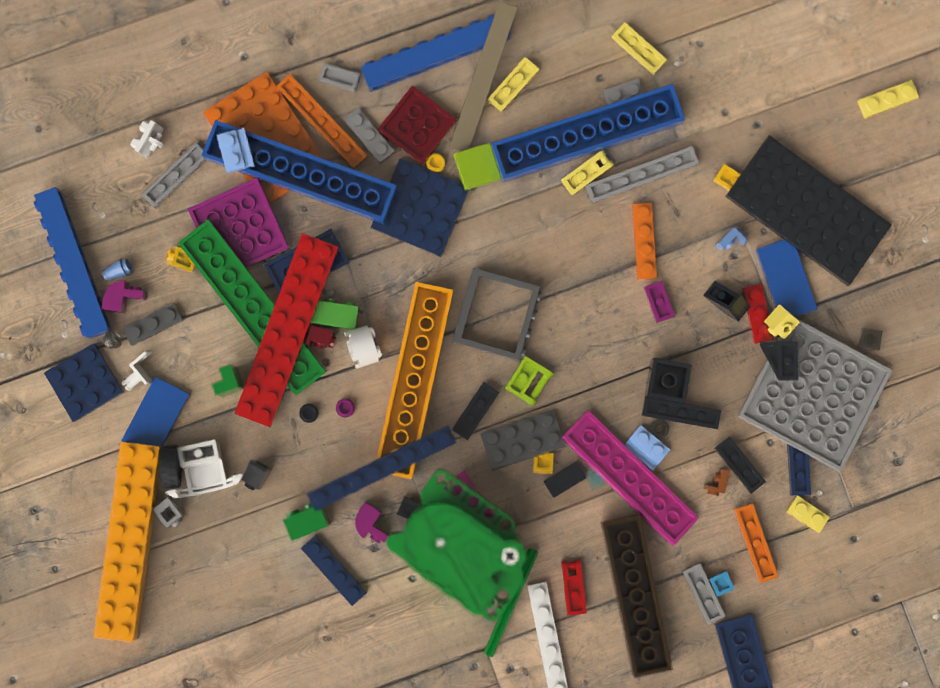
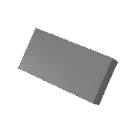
M324 63L319 82L356 92L361 74Z

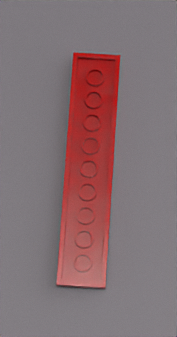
M304 233L301 234L234 414L267 427L272 426L339 249L338 246Z

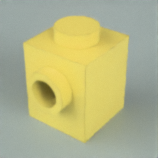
M780 304L764 321L769 326L767 330L775 337L779 335L783 339L800 323Z

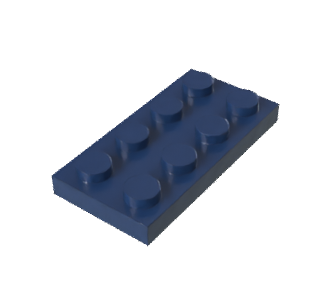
M332 229L315 237L339 247L329 274L350 263ZM296 248L264 264L279 293Z
M753 614L714 623L731 687L773 688Z

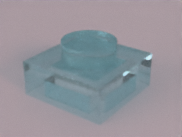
M594 469L584 473L592 491L608 484Z

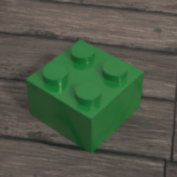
M310 503L304 506L305 510L302 512L296 509L287 513V518L283 519L291 541L331 525L325 508L314 511Z

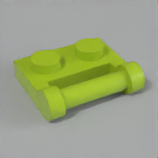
M525 356L505 389L534 407L539 394L549 378L552 379L554 374ZM539 371L543 375L530 396L524 394Z

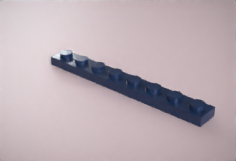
M449 425L306 494L314 511H317L457 442Z

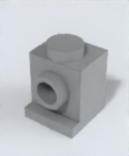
M167 497L152 509L166 528L170 526L175 528L183 522L181 518L184 514L172 497ZM169 510L174 511L173 517H169Z

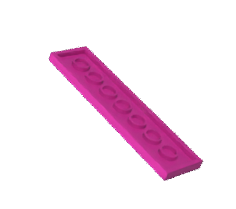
M589 410L562 436L564 441L671 546H675L699 519Z

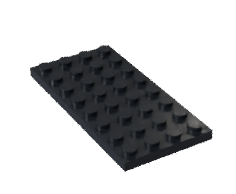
M770 135L767 136L725 195L726 198L847 286L851 285L892 225Z

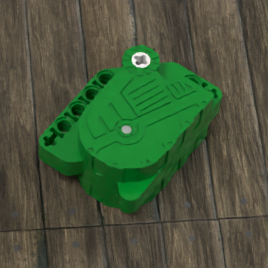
M439 468L421 491L422 503L410 515L404 530L394 531L389 534L386 541L387 548L407 562L409 567L421 575L424 580L435 585L441 592L456 600L473 615L477 616L480 614L485 619L494 621L499 618L523 584L522 566L526 560L525 542L521 535L516 533L514 519L510 514L447 469ZM437 474L440 476L442 474H445L444 479L448 482L450 481V479L453 480L450 483L449 488H446L447 482H445L444 480H442L441 482L437 481ZM460 485L463 491L460 494H455L452 491V487ZM475 496L479 499V503L477 505H470L468 498ZM486 508H493L495 514L487 517L484 514V510ZM503 519H508L511 525L508 528H503L500 526V522ZM505 590L509 595L506 598H500L498 592ZM496 601L495 612L488 613V608L491 609Z

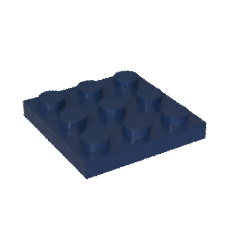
M95 343L44 372L72 422L78 421L124 393Z

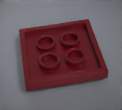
M412 85L377 130L423 165L456 124L457 119Z

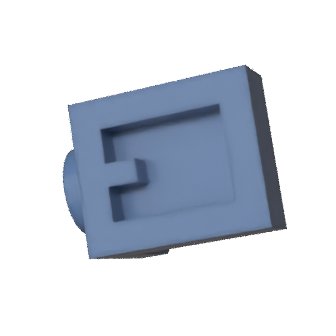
M734 227L715 246L720 251L724 248L728 250L735 243L733 239L740 245L745 244L748 240L741 229Z

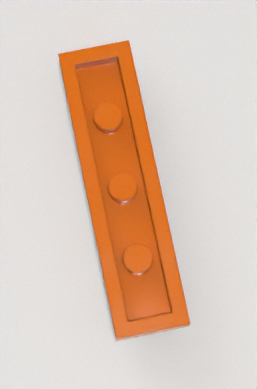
M652 203L632 204L637 280L656 279Z
M753 503L733 509L759 583L779 577Z

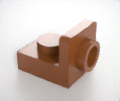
M719 469V472L715 473L713 483H716V486L704 485L703 489H707L708 494L719 496V493H725L730 471Z

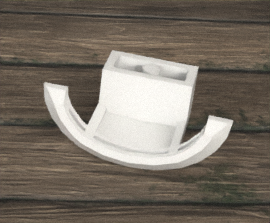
M217 440L177 448L180 466L185 471L188 488L166 491V494L174 498H181L225 489L238 484L242 474L232 476L229 479L226 478L220 443Z

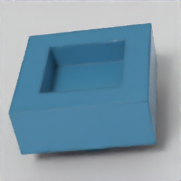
M727 571L708 578L716 597L735 589Z

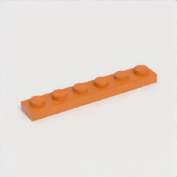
M291 74L286 76L276 86L286 99L353 169L368 157Z

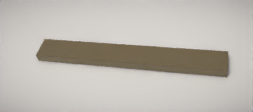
M501 1L498 3L449 146L459 151L470 148L517 11L515 6Z

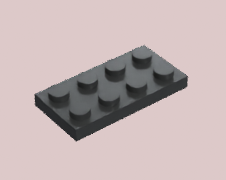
M553 410L480 434L492 471L566 447Z

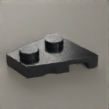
M798 341L760 342V347L778 381H798Z

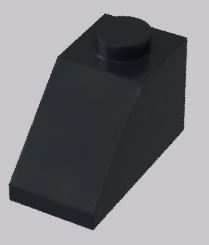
M716 281L703 295L724 314L738 322L750 308L740 294Z
M250 460L241 480L245 482L244 486L253 491L255 488L260 490L272 469L257 460Z

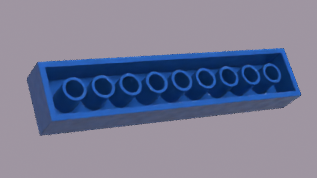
M670 84L491 143V149L502 182L505 183L599 152L603 149L606 150L682 125L685 117L674 86Z
M215 120L201 156L207 161L225 167L217 135L240 130V128ZM246 131L255 166L237 172L385 225L397 192V185Z

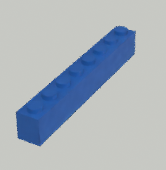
M495 13L489 15L486 20L481 22L480 20L471 22L468 27H457L452 30V33L447 35L444 33L434 37V40L428 42L427 40L421 41L413 48L405 47L399 50L397 54L384 55L379 61L374 62L372 60L366 62L361 67L370 93L483 50ZM509 31L507 40H509L510 37H511L510 31Z
M54 187L35 194L36 201H34L36 210L41 213L42 219H40L42 227L44 230L47 229L49 235L47 236V241L50 247L54 248L55 254H53L56 264L61 267L62 272H60L62 281L67 284L68 290L66 292L70 301L73 300L75 306L73 312L76 318L80 319L81 325L79 328L82 335L93 339L111 332L109 320L105 310L102 309V301L61 190Z

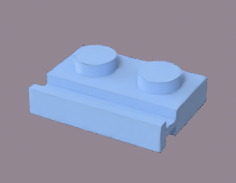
M245 128L217 135L227 173L255 166Z
M642 425L636 429L624 444L651 471L656 468L670 451L666 445Z

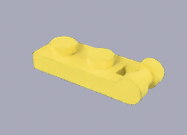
M604 149L561 179V182L572 196L615 165L612 160L609 161L606 157L607 153ZM600 160L603 166L599 167L596 162Z

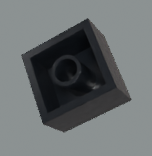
M652 358L645 397L686 403L692 365Z

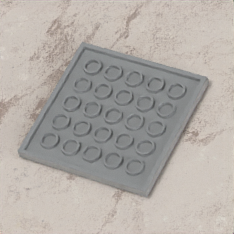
M798 320L800 323L785 339L779 336L776 341H798V381H778L768 360H766L737 417L827 466L842 472L893 370Z

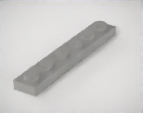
M693 146L587 184L585 187L593 204L698 165L699 162Z

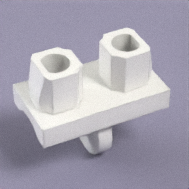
M152 120L150 122L143 121L140 125V131L143 132L141 139L138 137L133 138L131 146L135 148L136 152L149 158L151 152H154L157 146L163 148L164 144L160 140L163 137L161 134L164 128Z

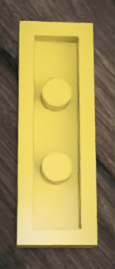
M626 22L612 35V39L653 75L667 61L664 56Z
M525 57L490 95L488 101L502 113L539 72V68Z
M910 80L862 98L858 101L864 118H868L915 100L919 96L913 81Z

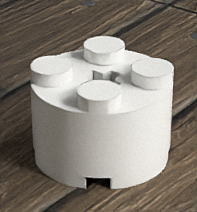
M365 325L344 332L345 336H349L346 343L353 362L357 361L358 363L355 365L356 369L379 362L378 358L382 354L379 346H375L373 339L376 336L373 327L368 328Z

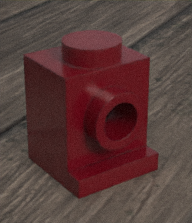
M311 325L306 344L311 346L313 342L315 343L314 347L325 350V347L334 348L337 337H334L335 333Z

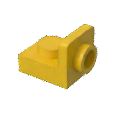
M173 246L172 249L168 250L166 264L192 273L195 265L182 248Z

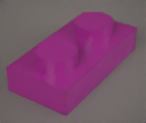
M662 281L643 287L656 323L675 317Z

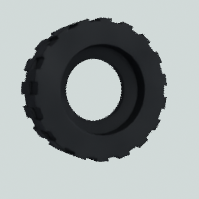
M178 445L161 446L160 477L164 489L181 487L182 467L180 466Z

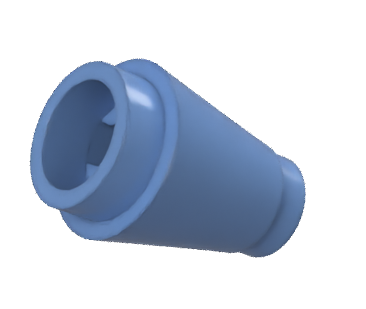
M120 258L102 270V274L107 281L129 276L133 272L132 265L127 258Z

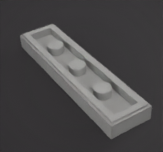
M196 142L141 195L156 209L206 161L201 156L204 149Z

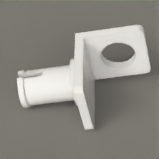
M152 350L143 352L129 365L133 369V373L122 381L123 386L127 385L125 388L128 391H131L140 381L145 385L153 382L140 366V363L153 353Z

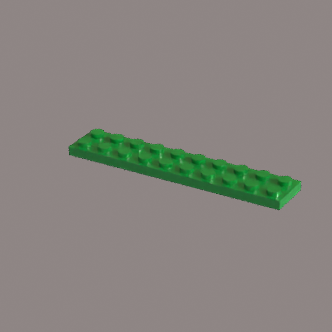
M208 219L179 241L178 244L259 348L275 304ZM304 342L287 384L295 396L327 372Z

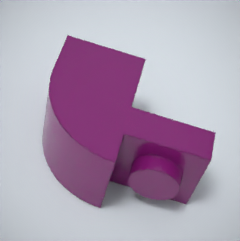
M126 281L115 282L104 293L102 309L125 313L127 298L146 300L147 293L142 291L141 287L130 286L129 289V283Z
M364 502L356 515V530L363 539L370 533L372 540L379 544L381 541L385 543L389 535L374 526L382 512L368 502Z

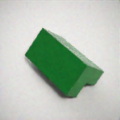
M232 364L219 368L223 380L211 384L215 396L226 397L244 389L238 367Z

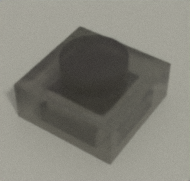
M862 328L859 347L880 350L883 331Z

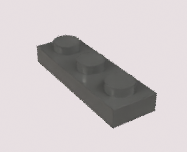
M173 303L123 328V331L130 345L134 346L184 320L177 305Z

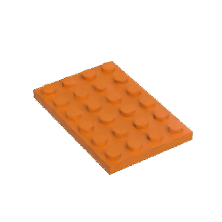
M267 71L203 112L211 126H213L215 120L240 129L245 128V131L323 158ZM243 174L247 181L255 179L254 177ZM259 180L270 204L290 192V190Z

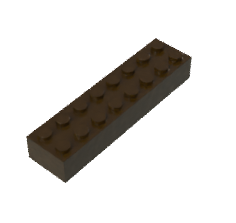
M636 514L602 521L600 524L632 676L637 678L671 671L673 668L641 515Z

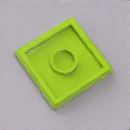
M490 143L453 154L465 191L501 179Z

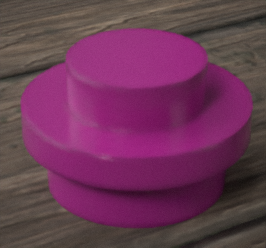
M344 398L337 402L336 412L339 416L347 418L353 415L355 411L353 401Z

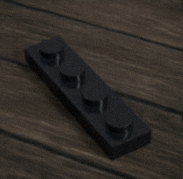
M644 397L641 416L718 429L721 410Z

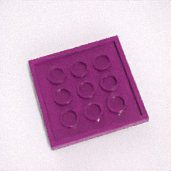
M258 178L188 208L195 227H199L209 219L246 267L289 249V245Z

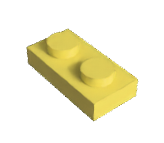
M798 495L795 496L786 512L817 533L821 532L830 518Z

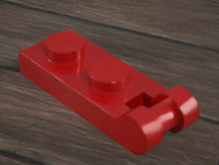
M574 559L573 562L561 561L567 616L587 614L581 560ZM575 569L576 575H569L568 570Z

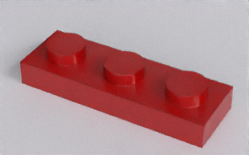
M762 284L742 288L744 300L750 306L747 314L754 344L774 340L773 335L767 330L769 326L764 322L769 314Z

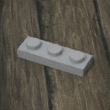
M359 108L344 119V122L380 164L395 153L393 148Z
M697 563L683 570L682 573L706 623L709 625L725 617L701 564Z

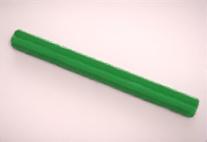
M529 548L527 551L526 560L522 566L523 584L499 616L484 650L486 656L493 657L537 558V550Z

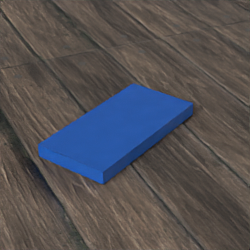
M785 240L756 249L775 308L780 304L794 317L817 310L797 249Z
M155 377L121 442L163 446L190 394Z

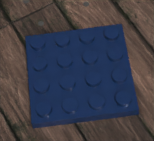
M400 158L390 180V183L397 185V192L385 225L373 221L370 228L441 257L469 190L465 191L462 183Z

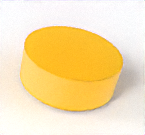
M437 153L431 154L426 161L428 170L435 173L443 171L445 168L444 157Z

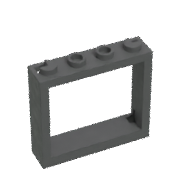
M473 268L452 343L514 361L524 358L527 348L523 346L525 339L529 340L532 331L528 327L530 321L534 322L537 313L534 310L535 303L540 302L542 292H539L540 286ZM479 276L532 291L515 353L462 338Z

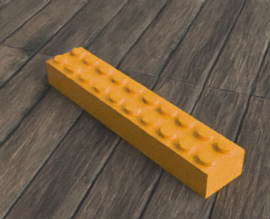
M415 282L376 459L422 438L453 297L452 289ZM416 463L392 475L412 480Z
M120 442L94 637L128 642H134L138 639L155 515L152 509L156 507L160 478L161 446Z

